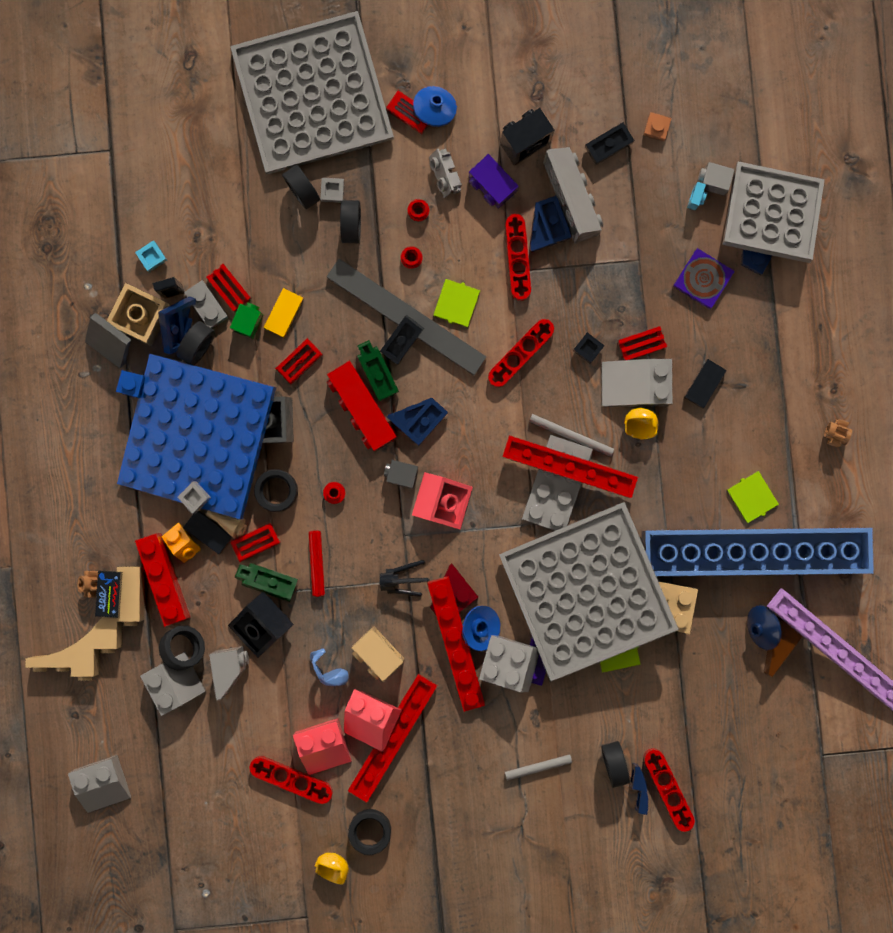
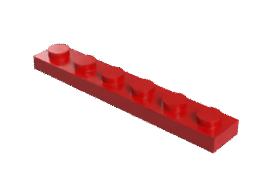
M510 435L502 455L503 458L630 499L633 496L638 480L637 476Z
M449 576L427 582L463 711L485 706L469 646L463 638V625Z
M418 673L398 706L402 711L384 751L382 752L373 747L350 785L348 792L366 803L368 802L435 691L437 684Z

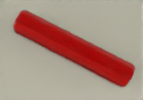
M316 530L309 531L312 595L314 597H321L325 595L321 532Z

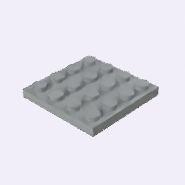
M738 161L735 166L722 245L811 263L815 248L824 179Z

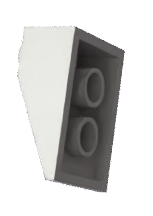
M672 359L601 362L602 406H670L673 404Z

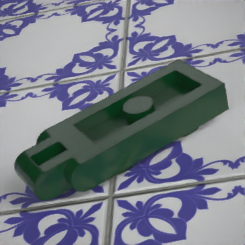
M369 340L357 345L361 353L357 357L379 402L399 393L378 347H372Z
M252 563L249 566L240 564L235 574V578L242 581L241 584L243 586L288 602L291 601L298 583L296 578Z

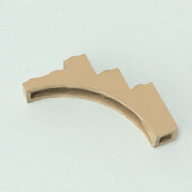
M144 566L117 567V572H123L119 618L102 617L93 629L77 643L54 654L26 658L25 668H33V672L47 671V668H56L57 672L70 671L71 667V677H78L79 681L92 680V677L98 675L99 649H101V653H115V649L122 647V622H124V626H137V622L144 620Z

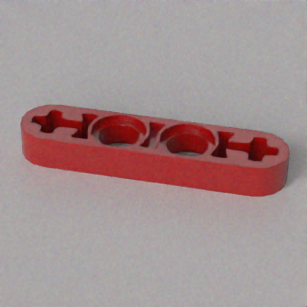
M512 214L505 223L511 295L515 300L524 301L531 293L526 223L521 215ZM514 219L517 220V223H521L518 226V235L523 234V237L514 236L510 238L509 235H514V228L509 226V224H512ZM514 241H520L524 247L521 252H514L511 249V244ZM522 263L525 266V272L523 274H516L513 271V265ZM526 277L527 281L522 280V287L527 289V291L524 292L523 296H520L519 292H515L519 286L518 280L514 282L513 278L523 279Z
M548 319L539 320L491 369L488 374L489 383L496 388L504 386L551 338L554 333L553 323ZM539 325H548L549 334L543 333L539 337L542 342L539 343L537 338L531 335V333L534 332L536 336L540 331ZM528 339L535 343V349L530 352L525 351L522 346L523 342ZM512 355L517 356L520 360V364L514 368L507 364L508 357ZM503 364L512 373L508 375L506 371L502 376L504 381H497L495 383L493 381V373L499 374L503 370L500 365Z
M656 748L648 749L643 755L644 764L674 825L680 831H690L695 824L694 816L664 755ZM650 755L659 756L660 758L657 759L660 767L665 765V768L657 770L652 762H648L651 759ZM666 773L670 776V781L667 785L662 786L658 783V777ZM671 794H677L680 797V802L676 806L668 804V797ZM680 809L686 818L689 817L685 826L682 823L678 824L681 818L677 811Z
M257 756L250 763V773L254 777L319 804H325L332 797L333 789L327 782L270 758ZM262 761L264 762L263 767L270 769L271 765L275 767L270 777L266 776L268 771L262 770L257 772V767L254 764ZM282 769L287 773L285 781L280 782L276 780L275 772ZM304 778L308 782L307 789H297L295 785L296 780ZM312 782L316 783L315 789L321 790L324 787L329 795L319 798V793L314 790L312 795L308 794L312 787Z

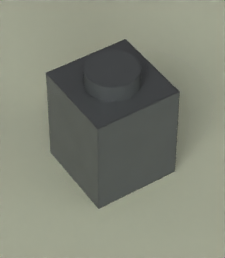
M392 460L391 464H386L384 477H387L386 482L413 489L418 466Z

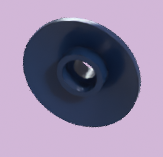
M759 605L753 607L747 617V627L752 640L764 650L776 648L781 640V627L776 615L766 606Z

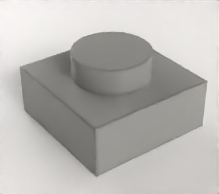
M322 178L321 202L341 203L344 197V179Z
M193 481L178 496V499L192 514H196L211 497L197 481Z

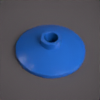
M436 86L421 89L415 95L413 101V109L418 119L430 126L439 127L450 123L457 111L454 97L447 90Z
M477 606L466 615L462 627L463 638L466 644L474 650L484 651L488 648L491 635L499 636L500 620L492 608Z

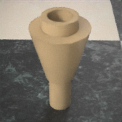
M209 510L206 513L208 518L218 522L234 539L238 536L241 537L247 528L244 518L236 519Z

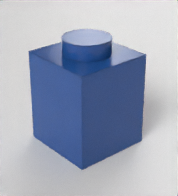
M122 370L116 392L140 398L145 376Z

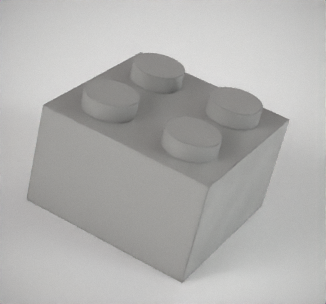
M491 635L479 679L518 692H529L539 656L537 647L505 637Z

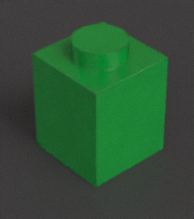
M248 302L246 305L240 303L230 329L254 339L263 318V314L259 311L260 307Z

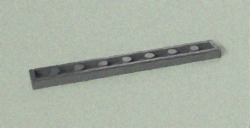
M341 259L337 260L327 275L329 280L397 325L408 315L425 328L418 337L419 340L472 375L476 374L486 359L485 355Z

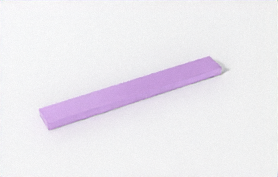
M780 588L767 607L893 711V681L785 590Z

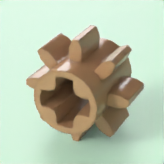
M841 419L836 420L835 423L830 421L824 432V437L829 439L827 444L834 447H840L841 444L846 445L852 435V429L847 428L849 422Z
M84 571V576L78 578L77 588L80 593H84V597L96 598L98 571Z

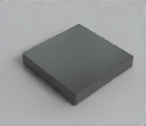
M94 313L90 317L85 343L121 368L126 362L131 339L100 315Z

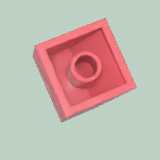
M424 472L412 516L461 529L473 487Z
M354 689L345 709L344 733L383 752L402 710L364 691Z
M339 718L296 731L293 734L299 757L308 775L352 762Z

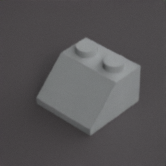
M243 646L217 650L209 654L216 700L225 697L246 670V665L249 664L248 652L244 651Z
M186 652L176 656L181 661L189 660ZM163 663L140 675L161 716L206 692L193 666L186 670L177 671Z
M118 755L74 769L68 773L74 795L87 813L131 798Z

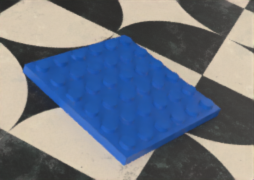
M149 354L144 374L145 379L135 409L117 484L181 502L178 496L193 481H197L211 497L202 509L236 519H243L276 387Z

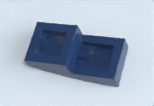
M632 763L629 786L633 790H638L635 810L638 814L647 815L648 793L644 775L638 764Z

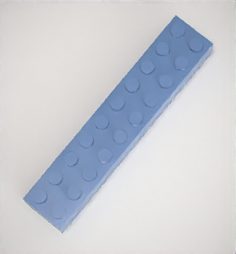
M872 528L642 531V544L656 576L874 573Z

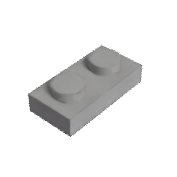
M203 280L184 292L187 297L196 298V305L193 306L205 324L213 329L229 318Z

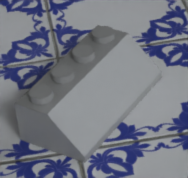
M570 147L547 150L543 163L574 243L576 244L599 235L602 231L603 221L599 214L596 215L594 211L595 201L592 194H588L585 188L587 180L583 173L580 174L578 170L579 160L576 153H572Z

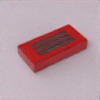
M398 90L387 105L386 111L422 135L429 125L423 123L416 116L413 109L414 100Z

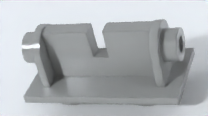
M439 148L436 149L429 156V164L437 178L438 189L442 192L443 197L446 198L452 191L453 194L462 191V183L457 171L449 173V170L455 168L450 152H447L446 149L440 151Z

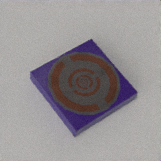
M696 248L673 287L708 309H712L735 271Z

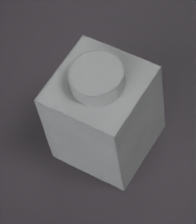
M709 162L705 168H701L698 181L706 184L704 190L725 196L729 191L735 169Z

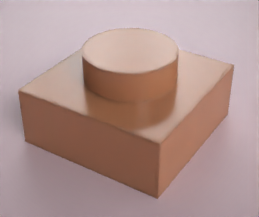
M650 112L643 135L665 141L672 118Z

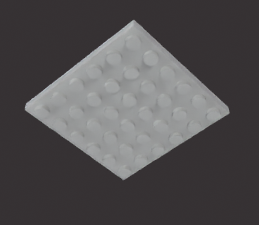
M358 11L230 46L267 175L292 168L295 165H304L394 139Z
M625 502L499 554L550 681L679 630Z

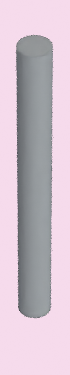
M532 414L529 420L532 424L611 457L614 448Z

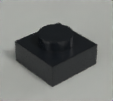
M587 332L573 351L591 364L604 348V345Z

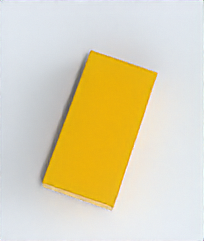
M283 288L263 328L285 338L304 298Z

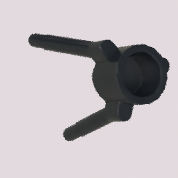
M425 560L394 569H386V573H380L381 591H387L388 594L396 593L421 597V592L396 588H399V584L429 582V578L399 579V575L394 573L425 564Z

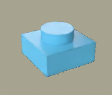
M700 182L695 184L687 208L696 210L699 205L704 204L707 192H704L706 184Z
M154 240L135 252L148 272L167 261Z

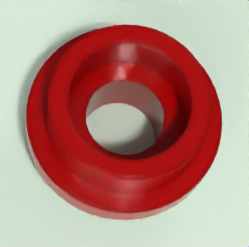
M415 199L410 202L407 211L413 221L421 222L428 217L430 209L424 200ZM419 207L423 212L416 214L414 210Z
M411 246L402 251L401 262L406 268L415 269L421 265L423 256L418 248ZM414 255L416 257L415 261H408V256Z
M330 482L324 487L323 496L328 503L338 504L345 498L346 491L342 484ZM332 489L338 490L336 497L330 495Z

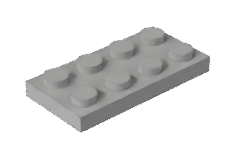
M553 435L549 436L546 445L547 448L588 461L593 450ZM538 469L522 520L554 531L566 527L581 483Z

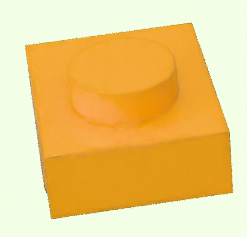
M177 523L162 536V539L173 555L183 563L193 558L201 550L180 523Z

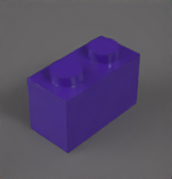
M489 154L469 171V183L475 190L480 189L485 194L484 199L490 206L495 205L499 209L518 191V184Z

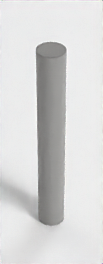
M569 754L506 771V778L508 781L571 764L572 759Z

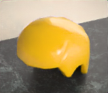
M636 408L626 415L624 424L627 435L641 440L650 439L657 435L658 418L653 411L645 408Z
M327 852L320 855L315 863V872L318 875L336 884L343 885L349 873V866L342 856Z

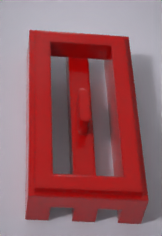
M224 264L220 265V268L215 269L211 275L206 276L234 313L237 311L240 303L245 305L252 299ZM223 271L245 297L243 300L239 298L222 277L221 273ZM218 277V279L222 282V284L238 302L237 305H234L231 302L227 295L214 281V278Z
M661 326L618 340L623 359L632 360L667 348L664 335L661 332ZM654 333L657 334V337L624 347V343ZM657 341L660 342L658 346L627 355V351Z
M307 338L275 369L292 385L323 354ZM309 346L310 349L305 354H303L287 371L284 372L282 370L304 348ZM315 352L316 354L290 378L289 375Z
M269 523L230 543L239 562H242L281 542L272 523ZM269 529V534L238 548V543ZM269 538L274 540L243 556L240 553Z

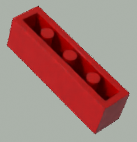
M350 360L327 374L330 379L326 381L333 393L336 391L341 397L338 400L344 412L350 411L353 416L350 421L356 431L361 429L365 436L361 439L368 450L372 448L376 452L397 439V436Z
M155 533L135 540L164 627L190 618L169 553L162 539V533Z

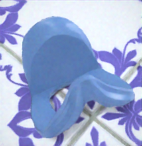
M325 649L310 653V660L315 673L322 684L326 686H342L348 682L349 674L345 669L339 668L322 674L316 661L326 652Z

